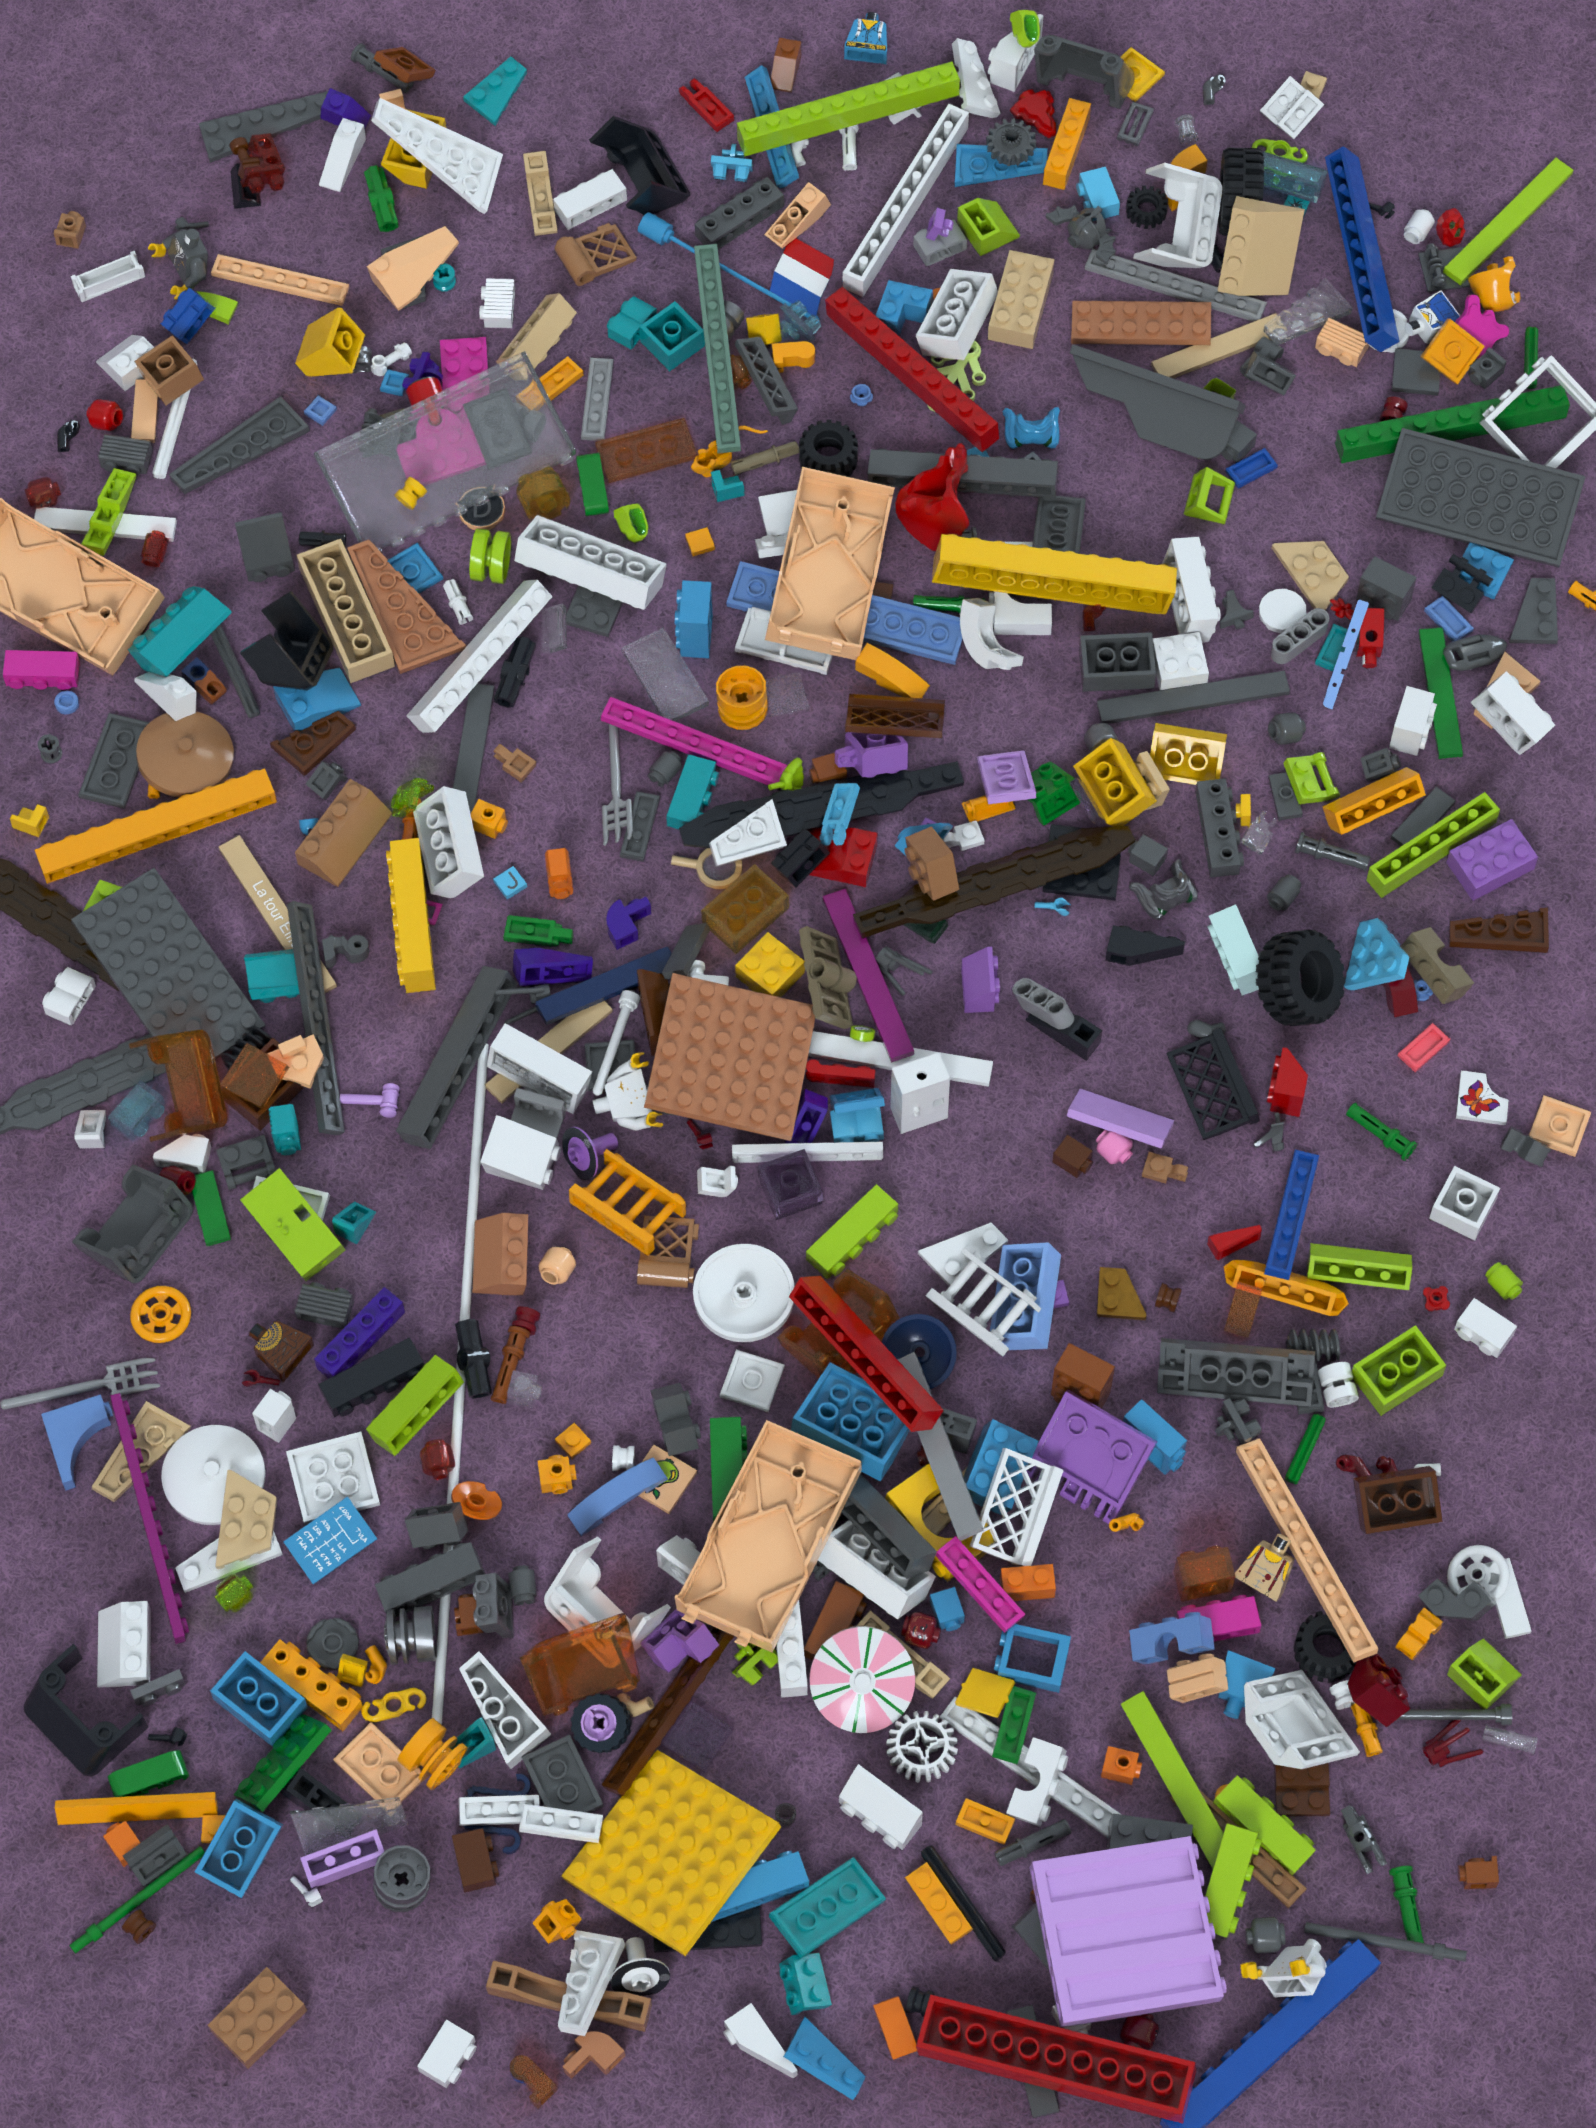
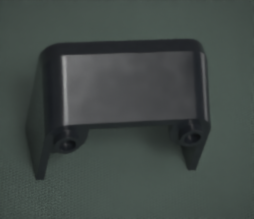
M612 116L589 139L592 144L606 149L607 157L612 163H618L625 167L637 188L638 193L626 204L628 209L640 212L643 215L647 212L656 214L683 203L690 196L686 184L659 137L649 128Z
M290 591L261 610L276 629L274 637L269 633L243 649L240 654L256 672L258 679L263 684L308 691L317 685L332 654L333 644L302 603Z
M72 1644L42 1671L24 1703V1712L81 1774L94 1776L148 1728L144 1716L139 1713L121 1730L108 1721L100 1722L89 1730L56 1696L65 1687V1674L82 1660L78 1648Z

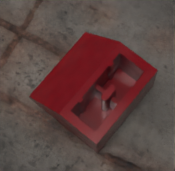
M1378 1654L1356 1662L1347 1683L1353 1702L1385 1727H1388L1410 1710L1407 1700L1408 1693L1402 1686V1676L1395 1667L1390 1668Z

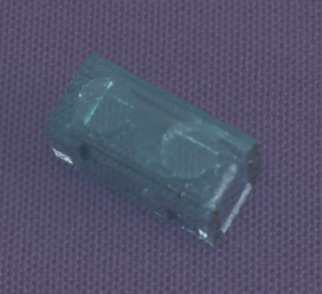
M139 1081L108 1116L110 1125L134 1141L137 1137L145 1135L149 1128L148 1124L154 1118L158 1119L165 1110L164 1098L143 1081Z

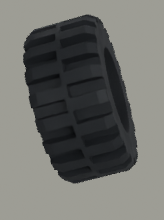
M1228 147L1223 150L1220 170L1222 196L1218 218L1219 233L1223 236H1228L1236 196L1263 201L1264 154L1259 148Z
M1316 930L1283 932L1273 936L1264 945V951L1260 952L1258 957L1260 961L1256 965L1255 971L1257 972L1256 986L1259 988L1258 996L1260 1000H1263L1264 1004L1262 1006L1264 1009L1270 1012L1269 1015L1275 1021L1285 1026L1320 1024L1330 1019L1341 1004L1340 999L1344 996L1343 985L1345 984V977H1343L1344 964L1340 961L1341 955L1338 950H1335L1334 943L1327 936Z

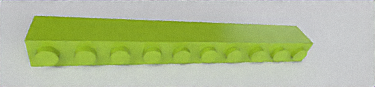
M948 62L737 122V139L744 157L959 96L960 78L953 62Z

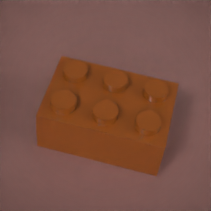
M1069 1343L1054 1368L1051 1396L1054 1397L1057 1403H1060L1065 1392L1070 1390L1102 1409L1111 1393L1115 1366Z

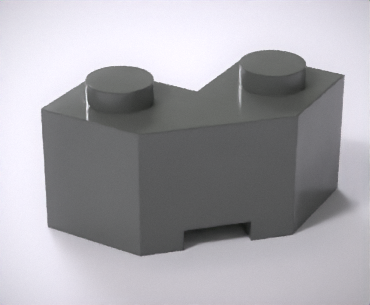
M681 1383L650 1390L668 1455L672 1456L699 1449L697 1439L701 1438L698 1424H693L687 1406L692 1405L688 1390L683 1391Z
M1437 1578L1418 1595L1435 1616L1445 1619L1478 1621L1497 1604L1485 1589L1475 1581L1456 1597L1447 1585Z

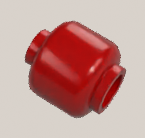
M97 399L88 407L87 418L94 429L113 431L122 423L123 412L115 401Z

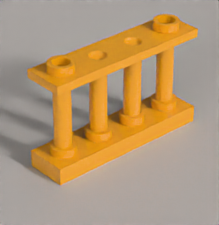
M606 1149L603 1152L606 1167L587 1187L581 1188L575 1183L569 1189V1202L649 1256L655 1249L653 1234L673 1212L683 1218L686 1215V1202L679 1194L670 1192L628 1164L620 1154L612 1153ZM614 1172L626 1179L606 1201H601L594 1196V1193ZM634 1185L645 1192L626 1214L621 1215L614 1210V1206ZM653 1199L665 1206L646 1228H640L633 1223L635 1218Z

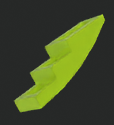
M113 469L97 499L98 506L89 521L90 528L81 545L99 555H105L126 508L136 479V473Z

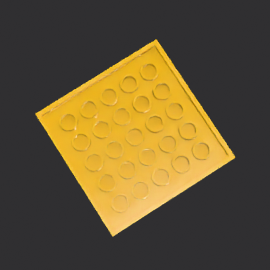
M656 1750L646 1766L635 1778L630 1789L618 1800L603 1820L599 1843L587 1842L562 1874V1878L575 1888L686 1956L780 1830L781 1826L779 1822L659 1750Z

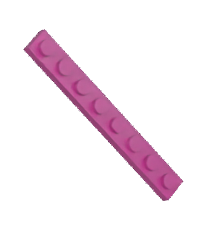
M613 697L609 698L601 715V721L683 753L715 761L719 767L766 785L779 782L783 771L787 767L786 764Z

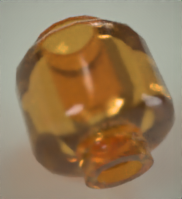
M733 354L730 355L734 389L740 388L743 390L752 383L751 375L741 356H734Z

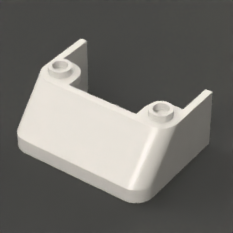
M1162 163L1146 169V174L1165 179L1164 190L1167 197L1178 201L1172 245L1164 243L1156 249L1151 248L1135 253L1133 259L1162 267L1202 268L1208 266L1213 258L1222 196L1221 182L1216 177L1168 163Z
M596 1537L572 1551L546 1592L544 1603L547 1610L604 1666L613 1669L623 1664L642 1646L640 1643L660 1625L671 1607L666 1604L650 1614L638 1613L630 1620L596 1586L601 1578V1571L599 1566L590 1558L601 1542V1539Z

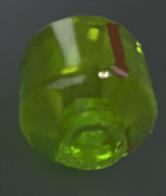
M230 1574L215 1587L217 1594L214 1597L226 1612L231 1610L236 1613L252 1601L253 1594L250 1590L254 1586L245 1575L239 1578L236 1574Z

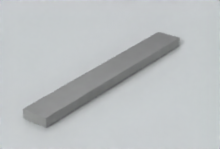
M1093 248L1085 265V270L1181 300L1188 302H1211V309L1253 322L1261 319L1267 304L1265 301L1249 296L1218 292V287L1116 255H1112L1106 265L1096 258L1097 250Z
M915 1352L897 1359L933 1398ZM939 1417L932 1430L917 1432L957 1537L962 1541L984 1531L941 1417Z

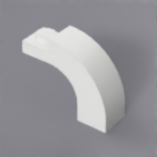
M981 598L963 599L960 613V629L965 647L971 657L985 669L1000 668L1011 670L1012 667L1022 666L1024 657L1003 648L995 638L993 618L996 605Z

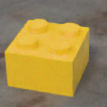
M767 932L735 965V975L737 979L754 992L782 997L805 973V961Z

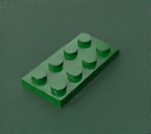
M302 1714L300 1717H297L291 1723L290 1729L285 1735L276 1740L273 1744V1749L268 1755L259 1760L251 1775L239 1784L234 1796L247 1805L263 1812L332 1730L325 1723Z

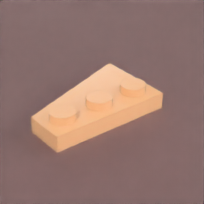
M1504 652L1488 683L1490 685L1507 671L1518 680L1521 688L1530 694L1540 685L1541 681ZM1475 709L1474 715L1478 717L1483 723H1485L1489 728L1492 729L1493 727L1490 725V723L1479 713L1477 709Z

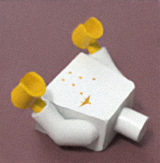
M644 1052L633 1054L630 1060L620 1065L608 1077L607 1084L604 1085L606 1097L592 1100L596 1114L610 1111L613 1122L617 1121L620 1126L635 1131L650 1128L651 1126H663V1123H656L655 1121L656 1117L662 1115V1113L644 1108L647 1089L642 1070L638 1069L649 1064L648 1061L640 1063L639 1058L645 1054Z
M1308 1939L1304 1946L1286 1947L1270 1966L1257 1967L1256 1962L1240 1964L1243 1978L1263 1980L1274 1997L1313 1995L1321 1978L1326 1974L1327 1966L1324 1958L1319 1953L1321 1945L1314 1939Z

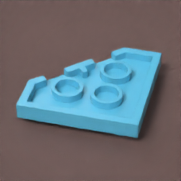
M1378 918L1359 923L1344 987L1348 990L1362 989L1405 978L1409 956L1402 950L1400 943L1394 935L1388 931L1385 923Z

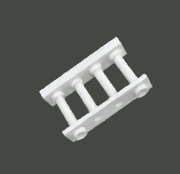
M963 1249L961 1253L970 1262L946 1291H942L939 1294L931 1288L926 1297L993 1350L1004 1356L1009 1350L1002 1342L1004 1334L1028 1305L1038 1313L1040 1312L1041 1308L1035 1303L1037 1297L1027 1289L1021 1292L985 1264L987 1260L975 1251L971 1254L966 1249ZM980 1268L986 1275L962 1304L959 1303L956 1307L952 1304L954 1296L976 1269ZM996 1280L1003 1286L979 1317L975 1316L974 1319L969 1317L971 1308L993 1281ZM1012 1292L1020 1300L998 1327L989 1332L985 1329L988 1326L986 1323Z

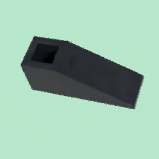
M1113 925L1105 961L1132 966L1182 955L1185 941H1181L1173 936H1159L1151 931L1141 932L1132 930L1128 926Z
M1032 1014L1026 1018L1028 1023L1086 1061L1101 1043L1102 1030L1081 1016L1073 1014L1074 1022L1072 1025L1060 1030Z

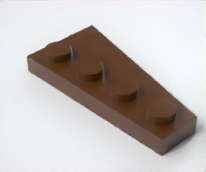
M1548 907L1540 908L1539 911L1530 913L1528 910L1518 911L1517 915L1504 916V914H1497L1489 919L1477 917L1450 921L1449 947L1548 953Z

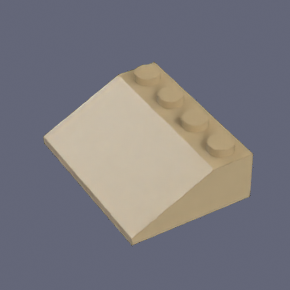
M1236 196L1231 214L1218 292L1238 296L1288 295L1305 209Z

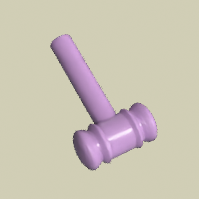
M386 1083L383 1085L382 1095L340 1094V1103L380 1105V1114L383 1117L392 1118L397 1115L396 1110L398 1109L397 1102L400 1087L394 1083Z

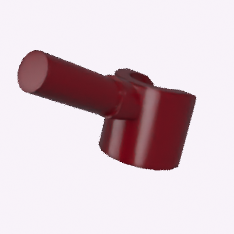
M691 1119L688 1120L687 1124L695 1134L698 1144H704L699 1147L701 1149L713 1147L710 1132L701 1134L695 1123Z
M254 1369L243 1373L249 1374L253 1378V1381L242 1382L246 1387L257 1383L279 1386L280 1383L279 1379L260 1376Z

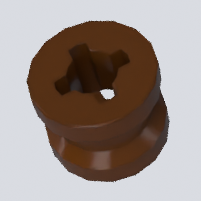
M1162 1283L1155 1307H1166L1170 1312L1175 1313L1182 1289L1178 1287L1172 1289L1169 1288L1168 1284Z
M139 1909L128 1917L122 1926V1930L125 1933H130L133 1936V1940L140 1944L154 1931L156 1923L152 1920H147L145 1913Z

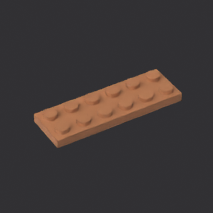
M1072 301L1071 344L1211 345V302Z

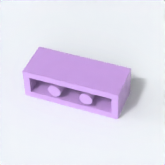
M376 1829L303 1856L300 1859L310 1887L314 1889L375 1866L384 1849Z

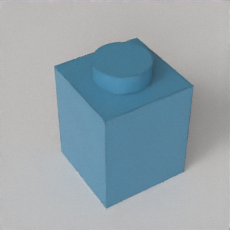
M955 1587L930 1594L929 1602L937 1619L938 1627L941 1630L946 1629V1631L960 1628L961 1624L964 1623L965 1615Z

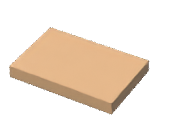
M372 1722L333 1759L339 1767L389 1814L421 1783L418 1779L421 1769L418 1767L416 1770L409 1772L397 1761L401 1750Z

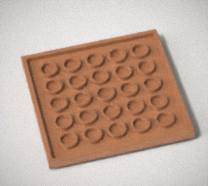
M672 973L644 1108L791 1141L815 1023V1015L812 1011L813 1005Z

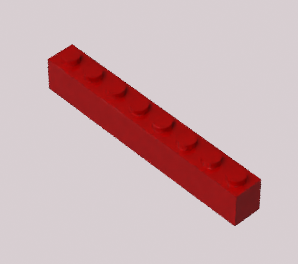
M821 1276L800 1277L789 1298L911 1432L932 1430L944 1411L941 1406Z

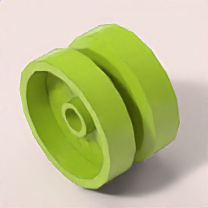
M477 528L475 530L469 566L470 579L472 581L483 582L489 572L492 583L505 584L511 556L510 532L497 531L492 540V535L488 529Z

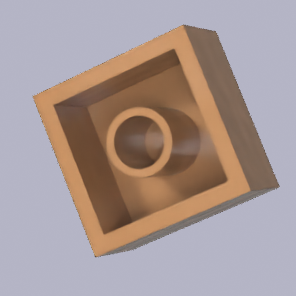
M173 335L134 361L144 380L165 405H168L204 380L196 363Z
M931 826L905 837L907 848L904 850L911 865L908 867L911 878L919 882L922 892L924 894L927 893L934 901L958 891L959 885L953 852Z

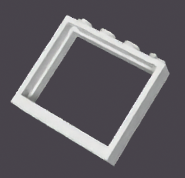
M1551 355L1546 359L1543 357L1538 359L1532 365L1534 370L1529 375L1524 373L1515 382L1518 386L1513 391L1510 389L1505 391L1498 398L1501 402L1496 407L1491 405L1482 414L1484 419L1480 424L1511 457L1529 461L1496 426L1493 420L1546 369L1591 417L1544 464L1545 466L1557 468L1596 430V402Z

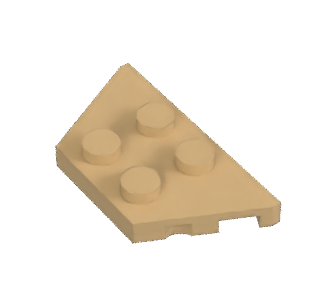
M1324 541L1272 544V550L1313 609L1321 608L1326 610L1331 604L1330 600L1336 598L1338 592L1349 579V576Z
M227 1470L216 1569L225 1568V1565L238 1560L241 1562L254 1554L267 1552L272 1547L277 1497L232 1470Z

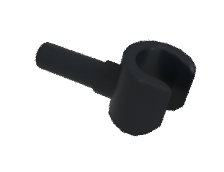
M1386 202L1383 206L1369 203L1370 209L1375 210L1379 215L1383 216L1385 213H1388L1384 217L1385 219H1389L1395 213L1393 211L1395 205L1391 202Z
M174 1727L171 1735L149 1734L148 1740L165 1741L173 1745L179 1742L177 1746H182L187 1734L183 1729Z

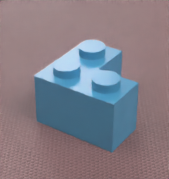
M888 280L876 317L899 336L905 319L923 323L934 302L933 290Z

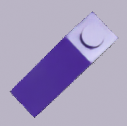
M542 948L514 949L512 971L520 986L586 981L592 977L593 958Z

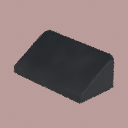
M236 163L230 171L234 209L261 206L258 177L241 179L238 175L240 164Z

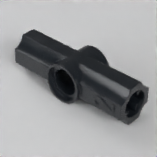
M523 636L516 638L509 659H505L500 674L501 680L494 696V702L500 706L514 707L521 686L525 685L523 682L525 676L529 675V665L536 648V643L531 641L530 638Z
M467 1319L459 1321L455 1324L460 1348L457 1353V1364L459 1369L464 1371L469 1398L476 1399L492 1394L487 1370L490 1365V1353L486 1347H483L478 1320Z

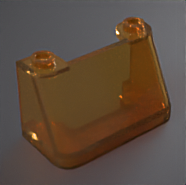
M846 1269L834 1281L833 1290L882 1342L888 1328L900 1319L888 1294L849 1269ZM813 1323L804 1331L798 1326H789L777 1337L781 1346L818 1379L830 1362L852 1374L856 1372Z
M620 1613L545 1639L532 1646L520 1657L544 1716L553 1713L554 1716L561 1715L569 1710L568 1706L574 1701L612 1688L616 1690L622 1689L623 1693L631 1691L637 1687V1683L640 1681L630 1626L625 1613Z

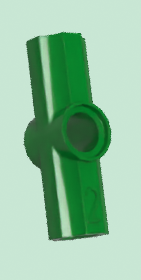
M371 166L364 171L369 190L368 196L372 205V212H375L380 232L394 231L399 225L394 210L395 204L391 187H388L383 167Z

